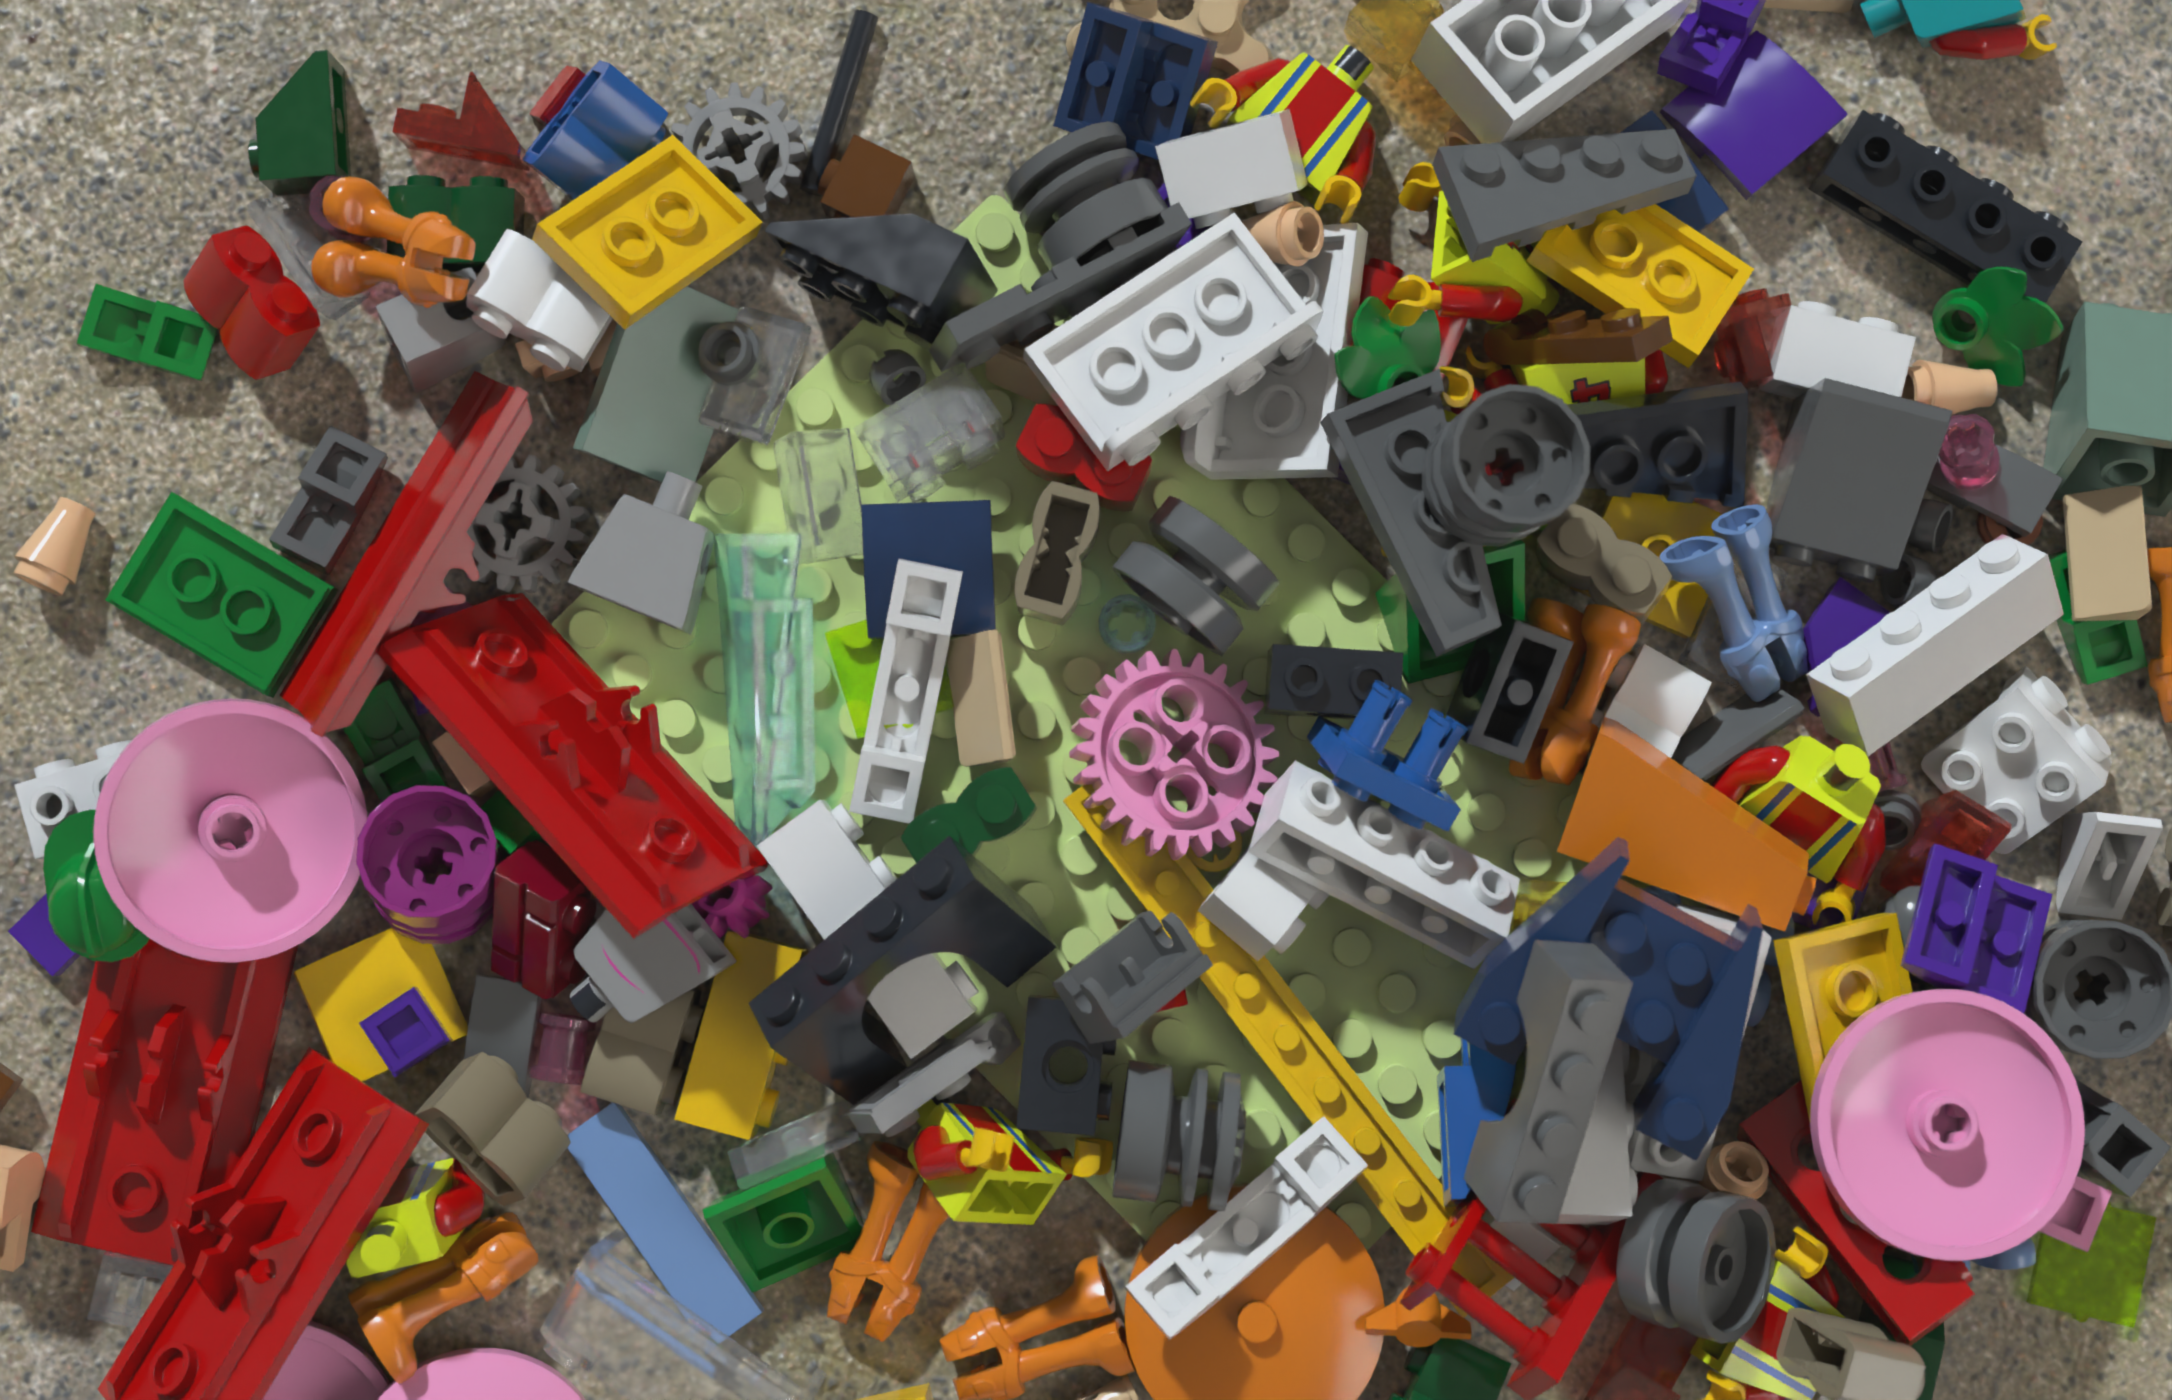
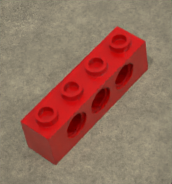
M1801 1080L1739 1124L1737 1139L1752 1145L1761 1152L1768 1164V1178L1813 1236L1827 1246L1828 1255L1898 1343L1911 1346L1970 1302L1975 1295L1968 1286L1973 1281V1277L1962 1260L1948 1261L1912 1254L1918 1263V1275L1911 1279H1898L1892 1276L1884 1267L1883 1254L1888 1250L1897 1248L1887 1245L1872 1236L1858 1224L1848 1221L1840 1210V1204L1826 1185L1821 1171L1810 1170L1801 1163L1797 1151L1802 1146L1812 1143L1811 1126Z

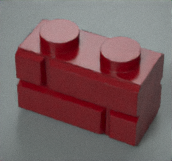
M538 840L528 841L495 867L491 971L513 983L522 981V988L546 1000L554 998L570 983L576 984L586 975L587 972L575 958L574 949L587 934L588 927L595 916L597 905L596 901L590 898L591 891L551 847Z

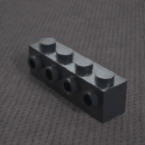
M1862 110L1845 127L1808 189L1968 286L1980 272L1993 267L2015 268L2027 274V287L2024 296L2037 298L2044 303L2047 302L2083 242L2068 233L2069 228L2061 219L2047 212H2033L2013 200L2014 194L2005 185L1988 178H1976L1961 169L1958 159L1950 152L1937 146L1928 145L1925 147L1904 134L1905 129L1898 121L1885 114H1870Z

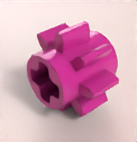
M753 875L743 880H736L692 903V906L705 919V922L719 939L726 933L728 927L741 937L747 938L749 928L755 926L761 918L769 917L770 914L765 910L766 900L764 895L768 894L773 887L761 876Z

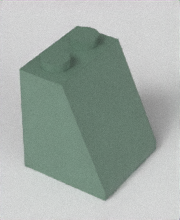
M2084 301L2063 334L2060 343L2043 468L2058 475L2063 480L2051 499L2063 501L2062 497L2068 494L2140 485L2143 495L2144 514L2166 517L2172 509V313L2162 314L2123 308L2110 303L2098 304Z

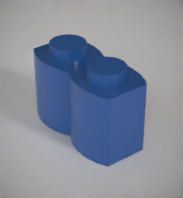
M599 60L579 82L562 109L537 136L522 160L573 201L631 163L637 156L640 157L661 143L666 133V129L662 127V124L669 113L612 64Z

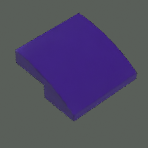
M1757 30L1748 37L1715 96L1688 86L1660 110V114L1676 130L1696 156L1701 159L1706 154L1745 200L1749 199L1848 115L1812 75L1783 49Z
M1934 843L1930 847L1900 966L1939 989H1957L1987 995L2005 1002L2024 1014L2053 894L1997 876V864Z

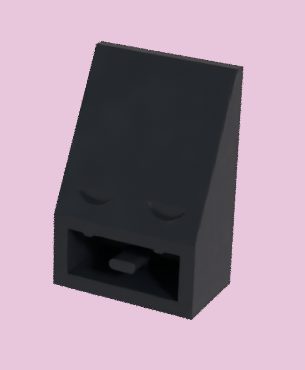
M914 214L770 222L765 230L781 251L778 259L800 276L797 284L807 293L825 302H831L834 296L851 303L850 309L855 314L876 326L883 327L886 321H890L905 328L904 334L906 337L927 350L930 349L945 322L993 298L998 291L968 238Z

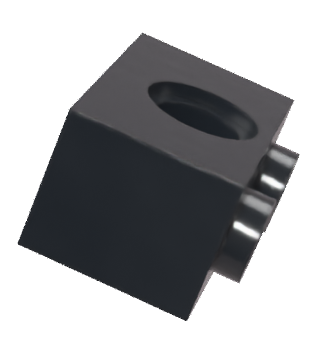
M1498 611L1501 626L1492 633L1476 639L1446 716L1452 717L1468 729L1466 734L1461 737V740L1524 764L1574 642L1547 629Z
M1272 644L1268 650L1264 714L1318 717L1320 715L1324 718L1354 720L1372 690L1375 680L1387 684L1389 690L1393 687L1401 692L1403 653Z
M1031 994L1028 997L1016 1129L1095 1136L1096 1120L1109 1121L1113 1082L1100 1081L1102 1055L1115 1056L1116 1040L1089 1044L1060 997ZM1074 1047L1084 1054L1087 1059L1088 1068L1081 1079L1067 1083L1058 1080L1052 1074L1050 1058L1060 1048Z

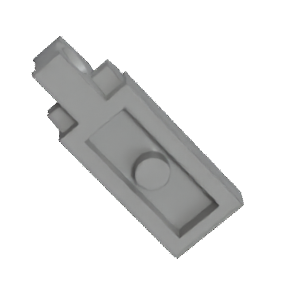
M1002 1011L992 1012L955 1039L945 1040L848 1109L850 1111L848 1116L858 1132L884 1133L886 1137L896 1135L910 1127L920 1118V1114L916 1109L934 1096L938 1100H942L963 1089L971 1081L968 1072L980 1063L1001 1065L1021 1045L1020 1039L1017 1038Z

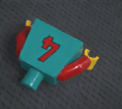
M1867 0L1860 4L1874 38L1911 22L1921 47H1932L1941 56L1990 60L2019 55L2026 60H2034L2057 47V43H2051L2050 45L2041 44L2035 37V29L2042 28L2052 22L2049 15L2041 14L2022 25L2015 24L2026 19L2020 0Z

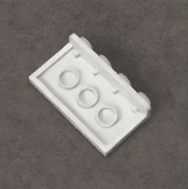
M1234 212L1025 348L1023 359L1105 469L1109 471L1124 460L1131 466L1146 458L1160 445L1161 441L1158 437L1177 424L1182 430H1186L1200 422L1214 408L1212 401L1231 389L1235 395H1238L1251 388L1265 375L1266 369L1264 366L1282 354L1287 360H1291L1303 353L1317 340L1318 334L1316 330L1324 311L1316 301L1308 305L1303 302Z
M1359 223L1323 225L1324 242L1320 253L1315 258L1309 259L1302 266L1274 263L1306 305L1316 301L1324 311L1316 330L1318 338L1307 350L1291 360H1287L1282 354L1264 366L1266 369L1265 375L1251 388L1238 395H1235L1231 389L1212 401L1214 408L1205 418L1186 430L1181 429L1180 445L1185 462L1210 480L1338 477L1340 461L1320 422L1328 413L1347 406L1348 392L1340 384L1336 374L1334 354L1341 348L1354 346L1351 335L1352 323L1359 308L1368 232Z

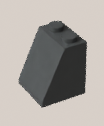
M1824 378L1795 398L1792 402L1766 511L1772 521V539L1769 548L1775 549L1773 558L1784 563L1805 567L1812 566L1813 559L1837 565L1836 575L1868 583L1874 582L1875 575L1880 577L1897 570L1950 424L1952 410Z

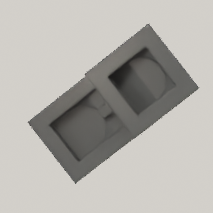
M330 425L298 476L302 487L269 539L273 548L330 575L373 495L387 462V454Z
M1948 426L1926 490L1960 509L1970 506L2021 536L2026 537L2032 533L2063 478L1994 443L1958 428Z
M485 974L476 975L464 1059L480 1052L503 1059L515 1070L518 1076L517 1082L527 1098H529L538 1047H534L542 998L522 988V981L513 983L502 977Z

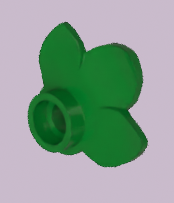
M2010 267L1986 269L1974 278L1968 288H1956L1945 293L1935 305L1932 314L1935 335L1943 345L1953 350L1962 351L1970 369H1990L1995 374L1997 384L2010 387H2021L2025 382L2026 369L2022 350L2033 349L2054 340L2062 333L2063 325L2049 305L2037 298L2024 296L2027 287V274L2022 270ZM1958 310L1969 313L1976 323L1971 324L1963 321L1958 314Z
M1374 296L1367 297L1358 308L1353 319L1351 335L1354 346L1341 348L1334 354L1336 374L1345 391L1353 397L1365 399L1392 388L1393 383H1395V386H1398L1432 372L1439 362L1441 351L1439 323L1434 310H1424L1416 323L1411 326H1399L1390 321L1388 315L1391 310L1379 298Z

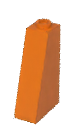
M1604 717L1557 852L1590 863L1617 837H1620L1628 842L1630 861L1622 873L1624 876L1738 916L1742 915L1749 904L1757 908L1762 924L1783 932L1787 928L1792 912L1801 915L1805 914L1817 878L1807 875L1808 852L1618 721Z

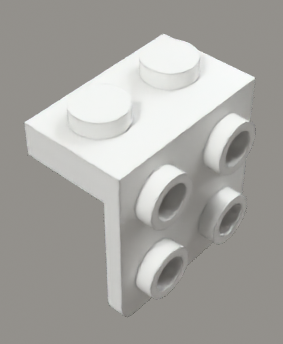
M2027 666L2005 682L1997 701L1929 750L1921 762L1924 773L1990 847L2000 854L2012 852L2104 787L2112 763L2108 757L2111 755V750L2099 732L2089 724L2081 727L2065 709L2068 706L2067 700L2056 684L2046 676L2038 679Z

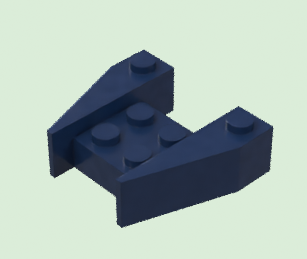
M1617 837L1486 956L1456 1010L1454 1035L1514 1066L1527 1044L1525 1025L1517 998L1534 941L1595 944L1633 982L1616 1038L1658 1059L1633 1102L1635 1130L1697 1161L1730 1105L1763 927L1757 908L1748 904L1729 935L1620 879L1630 861L1628 842Z

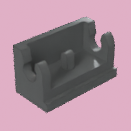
M1151 910L1140 913L1052 983L1089 1044L1125 1038L1213 966L1207 954H1202L1184 923L1174 913L1170 912L1161 920L1162 924ZM1164 929L1169 933L1171 938L1165 933Z

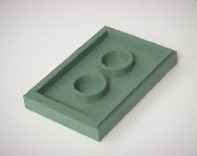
M686 286L624 330L617 323L573 449L662 484L667 471L696 482L729 386L714 382L703 372L698 356L700 340L709 328L724 322H739L750 328L754 316ZM739 346L728 350L725 355L726 365L736 360L740 353Z

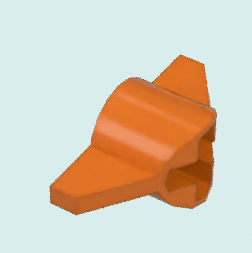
M1408 1287L1401 1292L1395 1302L1366 1317L1365 1335L1396 1336L1401 1343L1411 1347L1430 1346L1439 1341L1440 1338L1471 1339L1472 1335L1471 1322L1442 1305L1435 1293L1409 1311L1399 1303Z

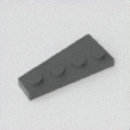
M1675 129L1438 147L1432 164L1472 262L1490 257L1495 247L1512 241L1517 247L1540 241L1544 231L1566 224L1572 230L1591 225L1598 214L1615 209L1619 213L1625 214L1688 194L1697 176Z
M1178 202L1159 212V221L1154 228L1140 237H1137L1132 227H1129L1108 238L1107 246L1092 255L1083 266L1080 267L1073 256L1052 267L1050 271L1035 281L1031 287V293L1027 294L1024 287L1019 284L945 322L929 349L940 371L943 372L963 362L967 368H974L994 357L1000 351V346L1014 340H1018L1020 345H1027L1040 339L1053 328L1054 323L1068 317H1075L1165 258L1166 254L1173 251L1192 225L1180 203Z
M1439 369L1330 412L1320 422L1436 657L1488 635L1501 626L1482 545H1473L1449 533L1431 513L1422 489V460L1432 438L1449 423L1446 421L1440 397L1445 390Z

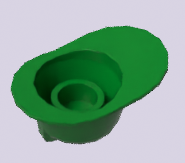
M88 809L69 815L57 825L45 845L43 870L49 908L48 919L55 935L74 953L93 961L114 962L133 956L148 943L150 938L138 930L122 914L104 885L94 850L93 832L96 810Z

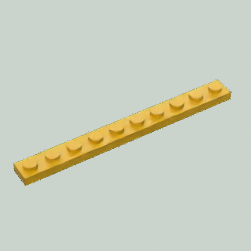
M1092 784L1082 785L1063 800L1065 805L1147 911L1151 910L1161 924V920L1170 912L1174 913L1184 923L1202 954H1207L1213 964L1199 978L1310 1122L1314 1125L1324 1116L1367 1163V1168L1355 1180L1411 1253L1415 1256L1428 1242L1434 1245L1457 1206L1444 1207L1443 1185L1265 955L1257 961L1198 911L1213 891V888L1189 857L1185 854L1178 860H1172L1166 842H1164L1157 853L1151 857L1146 856L1145 837L1141 835L1126 847L1122 845V834L1125 826L1118 821L1113 826L1103 830L1100 825L1108 812L1105 806L1100 805L1086 809L1083 805L1095 792ZM1164 929L1165 933L1171 938L1169 933ZM1468 1241L1452 1266V1269L1489 1297L1514 1279L1512 1275ZM1449 1300L1461 1317L1464 1318L1468 1315Z

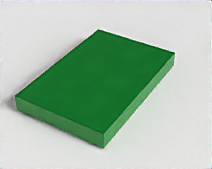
M171 492L105 600L262 694L274 698L339 589L184 497Z

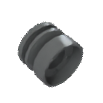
M1107 121L1091 124L1051 143L1027 160L1010 177L1004 188L1005 197L1012 209L1022 212L1020 214V221L1025 231L1035 234L1045 232L1037 248L1049 271L1052 267L1073 256L1080 267L1083 266L1092 255L1107 246L1108 238L1129 227H1132L1137 237L1151 231L1159 221V212L1168 208L1152 180L1145 178L1131 180L1139 168V158L1133 150L1126 149V137L1116 123Z
M1509 384L1483 393L1432 438L1422 460V489L1431 513L1449 533L1473 545L1500 547L1527 537L1541 526L1558 517L1579 498L1589 475L1590 445L1580 419L1562 399L1536 386ZM1489 465L1492 472L1502 473L1504 482L1501 483L1498 476L1487 475L1485 467Z
M2060 920L2044 928L2024 1015L2033 1020L2060 1050L2095 1059L2128 1057L2149 1048L2169 1026L2172 1018V965L2164 949L2142 930L2118 921ZM2077 974L2092 976L2093 981L2087 986V991L2091 996L2089 999L2074 997L2073 992L2080 986L2079 981L2075 977Z
M1129 1060L1121 1111L1112 1196L1155 1203L1160 1194L1165 1174L1178 1175L1181 1205L1192 1207L1197 1178L1208 1179L1207 1208L1225 1211L1229 1192L1240 1172L1244 1146L1246 1111L1241 1095V1075L1239 1073L1223 1072L1217 1100L1207 1099L1208 1070L1197 1068L1192 1078L1188 1096L1175 1095L1174 1074L1171 1065Z

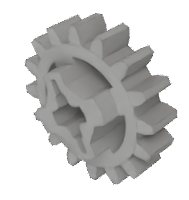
M731 83L728 98L720 99L712 88H708L705 90L708 105L700 109L697 105L688 102L684 107L691 118L690 124L673 123L671 130L674 136L721 182H726L742 189V192L734 194L749 209L756 208L758 214L764 220L770 218L767 202L774 198L787 206L791 200L784 188L787 182L802 184L804 178L801 170L792 165L793 162L808 159L805 145L791 142L803 133L797 119L783 122L788 113V108L782 99L773 102L767 107V95L762 87L757 86L750 98H744L738 83ZM733 116H748L761 122L749 125L734 119ZM713 126L707 146L698 149L702 137ZM737 144H741L747 158L739 164H735L729 148ZM778 158L774 171L763 183L762 177L768 162Z
M528 455L524 461L523 468H519L515 459L511 457L467 530L468 535L475 543L472 556L474 562H479L477 565L478 580L486 583L497 573V589L510 593L514 587L516 579H519L524 591L528 593H536L537 577L543 576L555 585L558 584L561 580L556 567L561 562L572 567H576L579 563L575 555L570 552L572 544L581 545L588 544L589 537L576 529V523L590 518V513L584 507L572 506L571 504L582 491L574 483L559 487L565 472L555 464L549 467L542 475L541 460L534 455ZM509 486L507 494L491 504L486 503L498 490ZM542 488L554 499L560 520L547 516L542 508L544 495L541 494ZM523 514L532 520L529 530L519 529L515 534L507 529V523L510 518L520 519ZM479 528L490 531L495 539L494 553L497 554L496 560L485 549L480 537ZM546 544L552 545L545 555L534 562L528 563L530 554Z

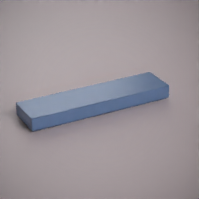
M612 1102L567 1135L571 1141L567 1149L709 1351L765 1310L621 1105Z

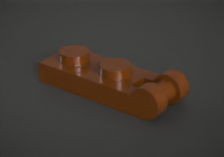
M1532 308L1514 317L1510 323L1505 322L1490 329L1484 336L1483 347L1489 359L1500 365L1638 362L1672 342L1673 338L1669 316L1641 317L1640 309L1637 308L1612 311L1601 318H1587L1586 312L1583 310L1562 312L1547 318L1543 312Z

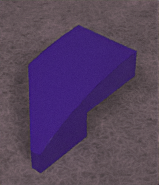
M1697 0L1696 12L1686 15L1661 53L1657 74L1715 96L1747 41L1766 0Z
M1843 578L1837 579L1827 589L1803 628V641L1808 653L1807 673L1830 658L1837 650L1847 646L1879 623L1891 612ZM1812 693V697L1807 700L1810 712L1819 717L1820 714Z

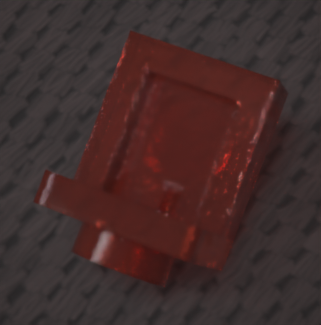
M1762 288L1737 295L1716 328L1719 341L1714 343V356L1718 371L1723 378L1729 377L1730 383L1741 382L1745 389L1758 387L1774 375L1759 322L1776 318L1792 305L1789 293L1769 297L1767 288Z

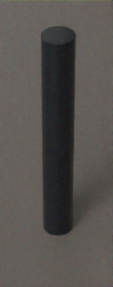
M864 10L854 11L803 175L804 178L800 185L801 190L812 195L823 196L817 193L818 185L828 163L833 158L835 159L879 19L870 12Z

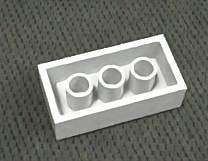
M1462 0L1429 24L1411 61L1481 143L1509 142L1518 138L1675 25L1692 0Z

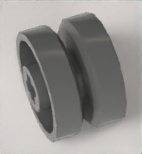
M1169 495L1149 520V527L1152 536L1172 558L1148 543L1133 541L1113 565L1112 570L1129 588L1141 597V601L1165 622L1182 634L1189 635L1212 652L1223 656L1244 628L1240 617L1234 609L1219 595H1222L1241 608L1258 611L1280 582L1258 557L1217 523L1184 501Z
M1674 1178L1655 1181L1640 1194L1632 1207V1217L1626 1219L1619 1240L1616 1266L1619 1295L1628 1313L1641 1321L1669 1329L1680 1327L1693 1336L1723 1344L1737 1341L1753 1326L1763 1309L1774 1274L1775 1233L1774 1225L1766 1207L1752 1197L1727 1191L1710 1192L1702 1185Z

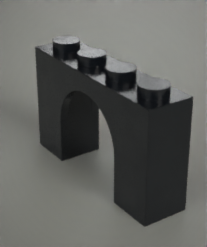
M949 835L751 1000L749 1005L771 1049L846 1101L855 1105L907 1068L886 1026L863 1009L870 993L886 975L917 957L932 953L950 952L969 957L1008 988L1057 948L1032 905Z

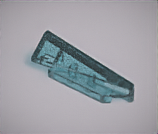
M717 533L714 537L735 825L756 848L758 844L769 837L792 809L801 808L815 792L813 598H794L801 550V533Z

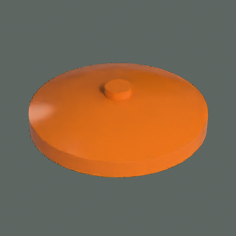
M1250 1183L1233 1184L1227 1203ZM1207 1192L1194 1197L1192 1207L1180 1205L1154 1229L1135 1260L1128 1284L1174 1244L1179 1245L1218 1211L1207 1208ZM1326 1206L1253 1273L1170 1340L1126 1290L1125 1330L1130 1356L1136 1372L1154 1400H1357L1373 1375L1384 1335H1365L1366 1317L1381 1310L1385 1305L1379 1276L1366 1248L1346 1222Z

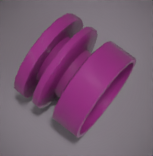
M414 786L390 795L369 814L358 836L356 864L365 889L373 900L379 914L398 934L422 944H450L475 934L493 918L495 867L503 862L504 859L487 814L469 796L445 786ZM439 864H445L450 875H439L435 884H429L424 873H435Z

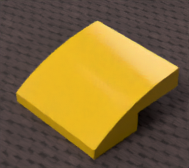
M393 928L294 971L295 978L331 1061L362 1082L390 1070L359 1023L414 986L419 988L453 1039L448 1044L467 1036V1023L433 945L422 944L398 934Z

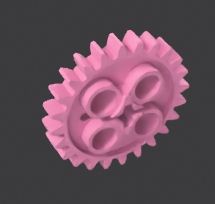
M1172 649L1163 657L1161 666L1152 651H1148L1138 660V669L1129 660L1123 661L1115 669L1116 679L1106 674L1095 685L1100 696L1090 694L1081 703L1080 707L1091 718H1080L1072 726L1071 731L1079 737L1086 739L1087 742L1077 744L1069 752V757L1087 762V767L1077 774L1073 781L1074 784L1093 785L1095 792L1083 805L1086 809L1104 805L1108 812L1104 816L1100 827L1105 830L1119 821L1125 826L1121 844L1125 847L1141 835L1145 837L1146 856L1151 857L1157 853L1164 842H1166L1172 860H1178L1187 853L1189 844L1196 856L1200 858L1212 851L1213 841L1223 849L1236 840L1234 830L1243 834L1255 824L1249 812H1260L1264 795L1258 790L1268 789L1278 778L1262 768V766L1271 763L1279 757L1278 750L1264 747L1261 742L1262 739L1275 730V727L1271 724H1256L1253 716L1263 708V701L1245 704L1241 696L1245 692L1248 682L1244 679L1232 687L1226 685L1224 680L1227 673V665L1224 663L1211 674L1204 672V657L1201 653H1197L1184 667L1182 666L1181 657L1177 649ZM1162 698L1172 699L1179 704L1184 715L1183 722L1174 721L1165 714L1161 704ZM1133 714H1141L1142 722L1136 721ZM1120 740L1129 741L1137 746L1141 752L1142 765L1130 764L1122 757L1119 750ZM1208 743L1217 744L1224 749L1229 759L1228 768L1219 767L1211 760L1207 749ZM1173 745L1182 753L1177 763L1172 761L1167 755ZM1207 785L1215 789V796L1209 794ZM1166 786L1176 787L1183 792L1188 803L1187 812L1177 811L1169 804L1165 794Z

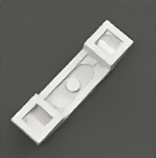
M898 559L883 646L849 812L908 824L914 820L963 571Z
M1323 1116L1276 1156L1270 1167L1227 1203L1225 1211H1217L1179 1245L1174 1244L1131 1281L1125 1289L1169 1340L1233 1290L1305 1227L1367 1168V1163Z

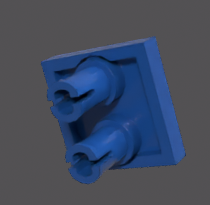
M1379 680L1374 681L1372 690L1349 730L1320 715L1318 716L1307 735V739L1321 756L1318 764L1335 775L1332 783L1336 787L1361 801L1366 802L1370 794H1373L1391 803L1388 811L1401 821L1417 829H1423L1426 822H1429L1447 832L1449 831L1461 809L1441 786L1442 781L1438 777L1461 737L1468 730L1463 724L1448 715L1444 718L1442 712L1430 708L1427 719L1404 758L1385 749L1386 743L1407 707H1410L1413 701L1393 687L1389 690V686Z

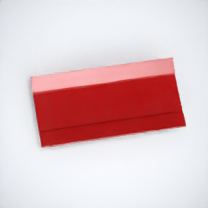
M476 371L473 372L279 696L298 709L311 724L310 731L316 735L324 737L327 732L351 726L387 666V663L377 653L384 642L408 630L418 612L435 613L441 607L463 604L466 601L464 594L448 591L443 583L449 570L459 568L465 572L467 578L471 581L479 579V573L472 556L475 543L468 535L467 530L533 422L528 403L529 393L519 386L511 387Z
M523 593L501 595L412 627L380 646L377 653L633 939L664 921L678 910L738 879L743 880L764 872L769 866L768 861L661 745L657 707L654 704L642 707L640 710V720L631 712L630 701L633 697L640 694L639 687L633 685L609 688Z
M149 939L148 943L131 957L114 962H95L31 1229L32 1233L59 1241L174 1266L178 1260V1254L170 1228L171 1222L178 1219L189 1229L199 1224L203 1219V1210L193 1211L185 1205V1199L191 1195L224 1184L254 1137L298 945L284 952L257 960L213 962L179 954Z
M309 1047L226 1182L185 1199V1205L193 1211L203 1210L202 1221L189 1229L178 1219L171 1222L170 1228L178 1260L97 1390L105 1400H262L420 1141L429 1123L336 1065L319 1051Z

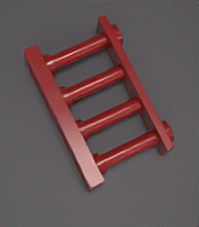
M1517 1098L1513 1099L1507 1105L1504 1118L1511 1112V1110L1515 1106L1518 1100ZM1641 1171L1637 1173V1199L1645 1189L1655 1181L1663 1178L1654 1173ZM1470 1189L1466 1198L1455 1208L1434 1245L1430 1242L1425 1244L1409 1264L1405 1275L1412 1282L1399 1303L1410 1311L1436 1291L1441 1293L1514 1350L1513 1358L1519 1364L1506 1386L1524 1400H1532L1560 1382L1617 1277L1616 1266L1619 1240L1626 1219L1608 1225H1596L1595 1227L1592 1225L1587 1229L1581 1224L1536 1223L1571 1250L1569 1257L1575 1263L1568 1276L1563 1275L1558 1278L1481 1219L1486 1207L1474 1191ZM1467 1241L1543 1299L1541 1307L1548 1312L1540 1326L1535 1325L1530 1329L1452 1269Z

